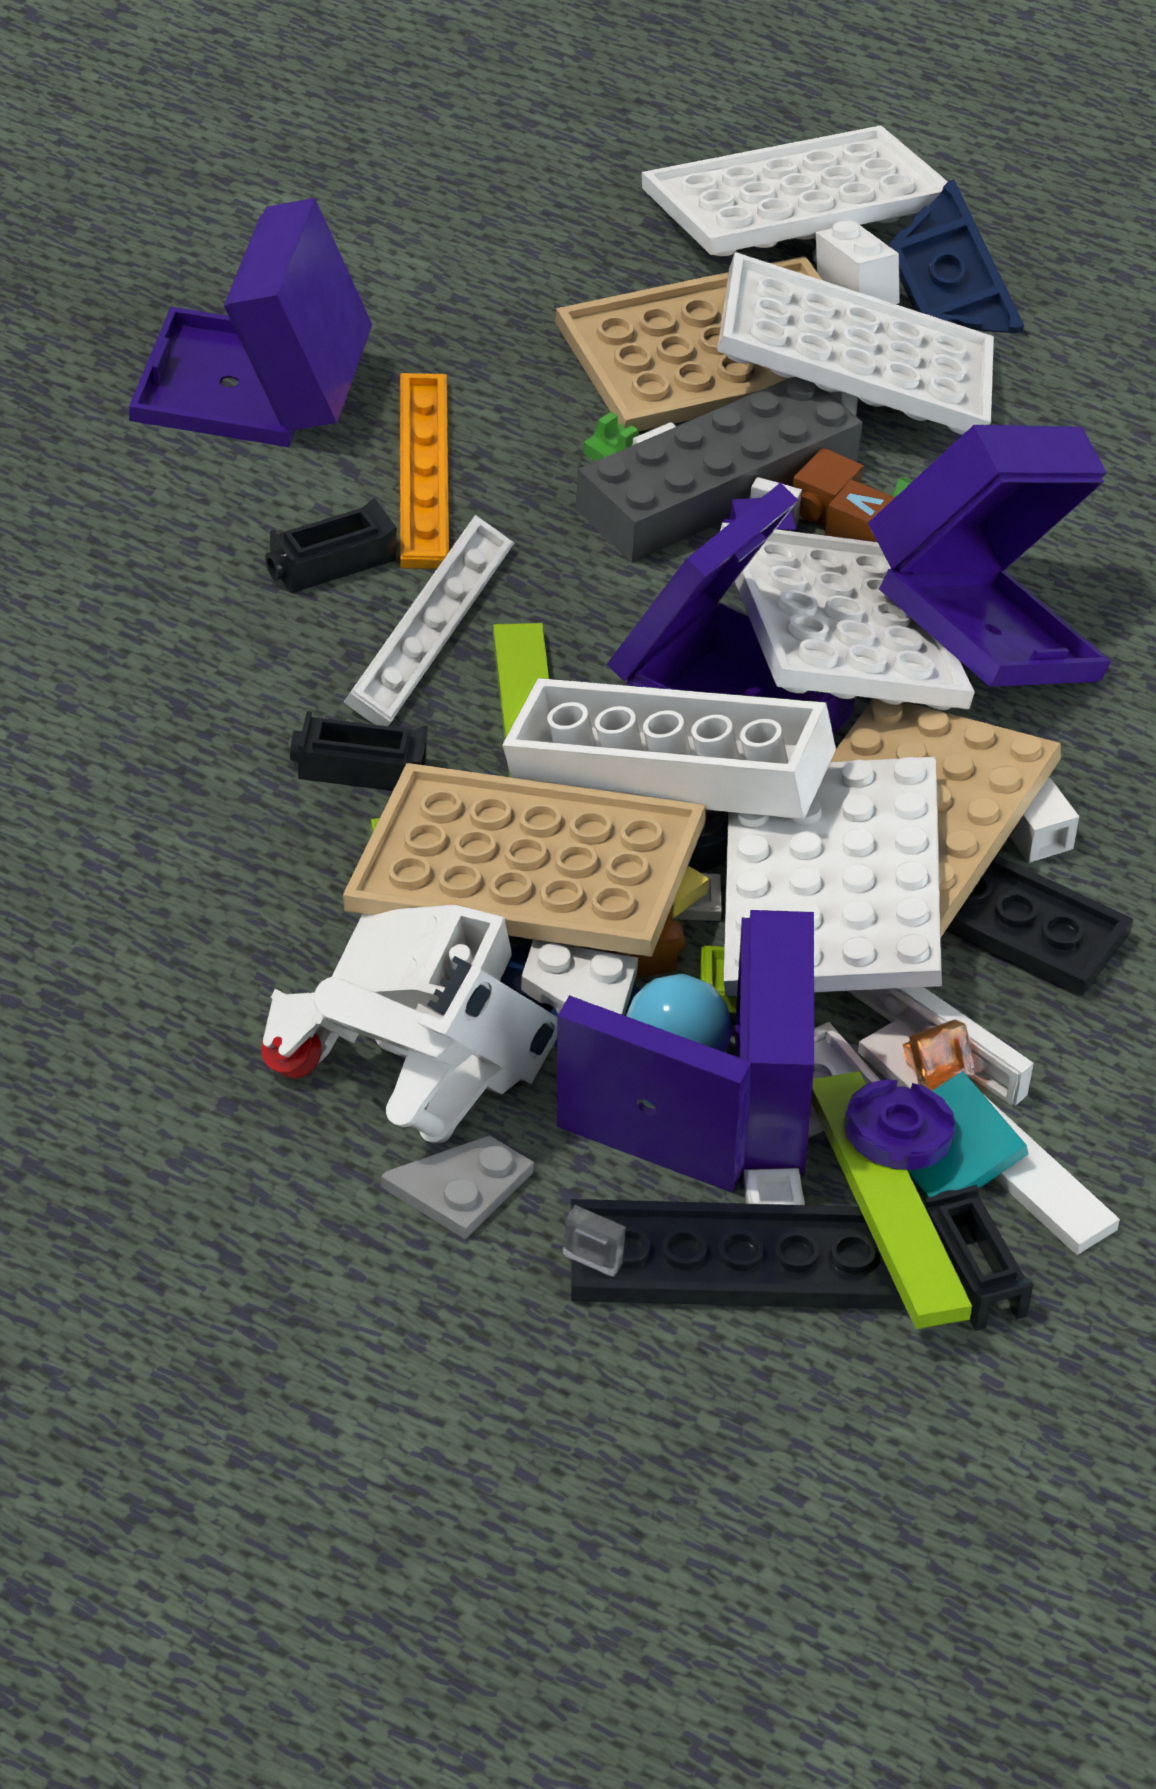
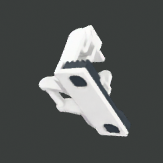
M454 956L452 962L458 966L455 970L450 967L446 970V973L452 977L449 981L442 978L440 984L445 986L444 991L436 989L433 993L439 997L438 1002L435 1003L430 1000L427 1004L443 1014L444 1017L421 1004H418L414 1010L338 977H330L322 981L316 988L315 993L284 994L275 989L270 997L272 998V1003L261 1044V1055L265 1064L273 1071L280 1072L283 1076L294 1079L311 1073L329 1054L338 1036L353 1044L359 1034L375 1039L382 1049L406 1058L394 1092L386 1106L388 1119L397 1126L403 1128L411 1126L419 1130L421 1136L428 1142L444 1143L451 1137L456 1126L485 1089L503 1094L519 1080L532 1084L557 1039V1017L481 969Z

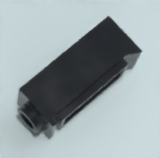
M374 498L360 509L277 534L275 530H271L270 552L266 553L265 556L266 566L272 579L275 581L281 579L292 594L396 561L397 527Z
M307 711L302 731H293L290 761L298 762V779L393 791L406 763L426 764L428 726L406 729L312 717L311 711Z
M977 1185L956 1191L946 1190L925 1200L927 1213L972 1305L970 1322L975 1331L986 1328L990 1304L1004 1299L1009 1300L1010 1309L1016 1320L1027 1317L1033 1283L1023 1275L980 1199ZM967 1225L994 1274L983 1276L957 1228Z

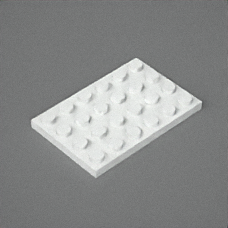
M882 126L642 172V189L710 255L729 256L738 249L753 246L768 248L775 246L778 241L792 238L812 239L816 237V232L831 229L835 223L841 221H853L859 225L872 222L892 223L899 220L901 216L918 214L924 206L928 207L942 192L943 186L948 182Z
M735 252L729 268L717 348L718 352L724 353L728 358L738 363L752 362L770 368L772 372L781 377H798L813 382L820 389L828 392L841 391L857 396L861 401L871 406L880 407L884 405L903 411L905 415L914 420H931L946 425L950 430L961 435L973 425H990L994 336Z
M722 522L720 531L730 523ZM776 529L735 581L777 687H782L793 693H805L808 690L827 692L843 699H852L855 696L877 698L885 703L894 705L903 702L920 703L937 710H948L951 707L969 709L975 693L960 660L879 590L888 569H891L878 542Z
M936 757L830 762L805 819L728 812L724 950L725 996H737L742 917L750 918V910L814 912V992L942 986Z

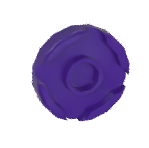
M885 1079L866 1084L852 1094L844 1118L846 1137L857 1152L872 1162L892 1169L917 1170L935 1165L948 1154L955 1134L954 1114L944 1099L927 1087L912 1083L910 1089L904 1086H897L898 1080Z

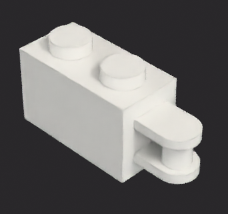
M853 221L837 222L831 229L816 232V237L813 238L816 240L813 260L817 263V273L823 281L893 304L900 303L899 253Z

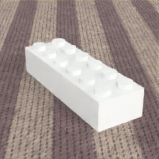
M541 678L537 679L502 745L511 778L704 804L705 810L805 819L836 751L827 704L825 702Z

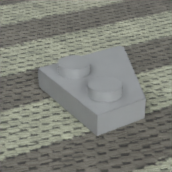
M489 1135L388 1170L381 1176V1188L466 1239L533 1174L534 1162Z

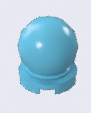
M686 974L669 975L647 983L633 997L626 1015L627 1017L727 1053L733 1033L728 1005L719 992L710 983Z

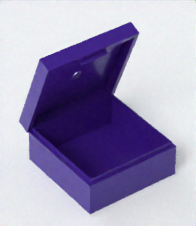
M311 198L267 206L264 213L260 214L225 301L224 308L228 316L170 306L130 402L129 421L283 447H290L295 431L298 429L338 422L372 328V323L316 199ZM231 377L236 379L238 384L234 387H224L220 384V381Z
M973 425L868 522L891 569H888L879 590L989 687L1099 682L1104 677L1111 663V660L1005 571L1104 483L1102 477L1107 472L1083 427Z
M781 482L686 558L606 665L624 682L627 680L626 686L825 702L834 735L851 717L855 697L843 699L831 693L810 690L805 693H793L782 687H777L749 616L720 602L797 503L798 499Z
M750 910V918L742 917L735 1017V1056L573 996H568L557 1016L558 1128L734 1193L743 1177L744 1170L799 1168L800 1175H805L814 1074V912ZM640 1100L652 1103L655 1108L645 1106Z

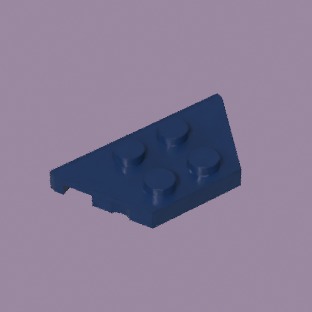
M955 180L948 181L936 199L928 207L924 206L914 217L913 223L908 228L902 229L888 245L899 253V278L915 311L973 330L1006 333L1022 332L1024 328L1022 319Z

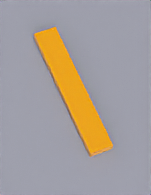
M400 373V568L437 569L449 553L447 374Z

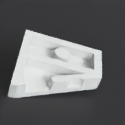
M533 939L522 974L521 990L538 1002L553 1006L558 1014L570 995L625 1016L637 975L638 958Z

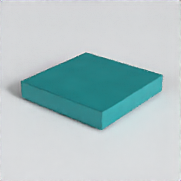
M961 1071L933 1090L934 1093L944 1099L954 1114L955 1134L948 1154L935 1165L907 1171L916 1188L925 1198H929L946 1190L956 1191L974 1185L980 1188L1029 1155L1025 1142L969 1077Z

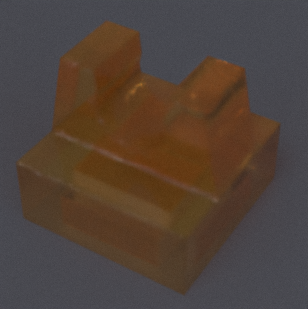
M955 1019L910 1036L909 1042L903 1044L906 1064L916 1072L918 1084L927 1087L931 1091L961 1071L968 1077L975 1074L967 1027L963 1022Z

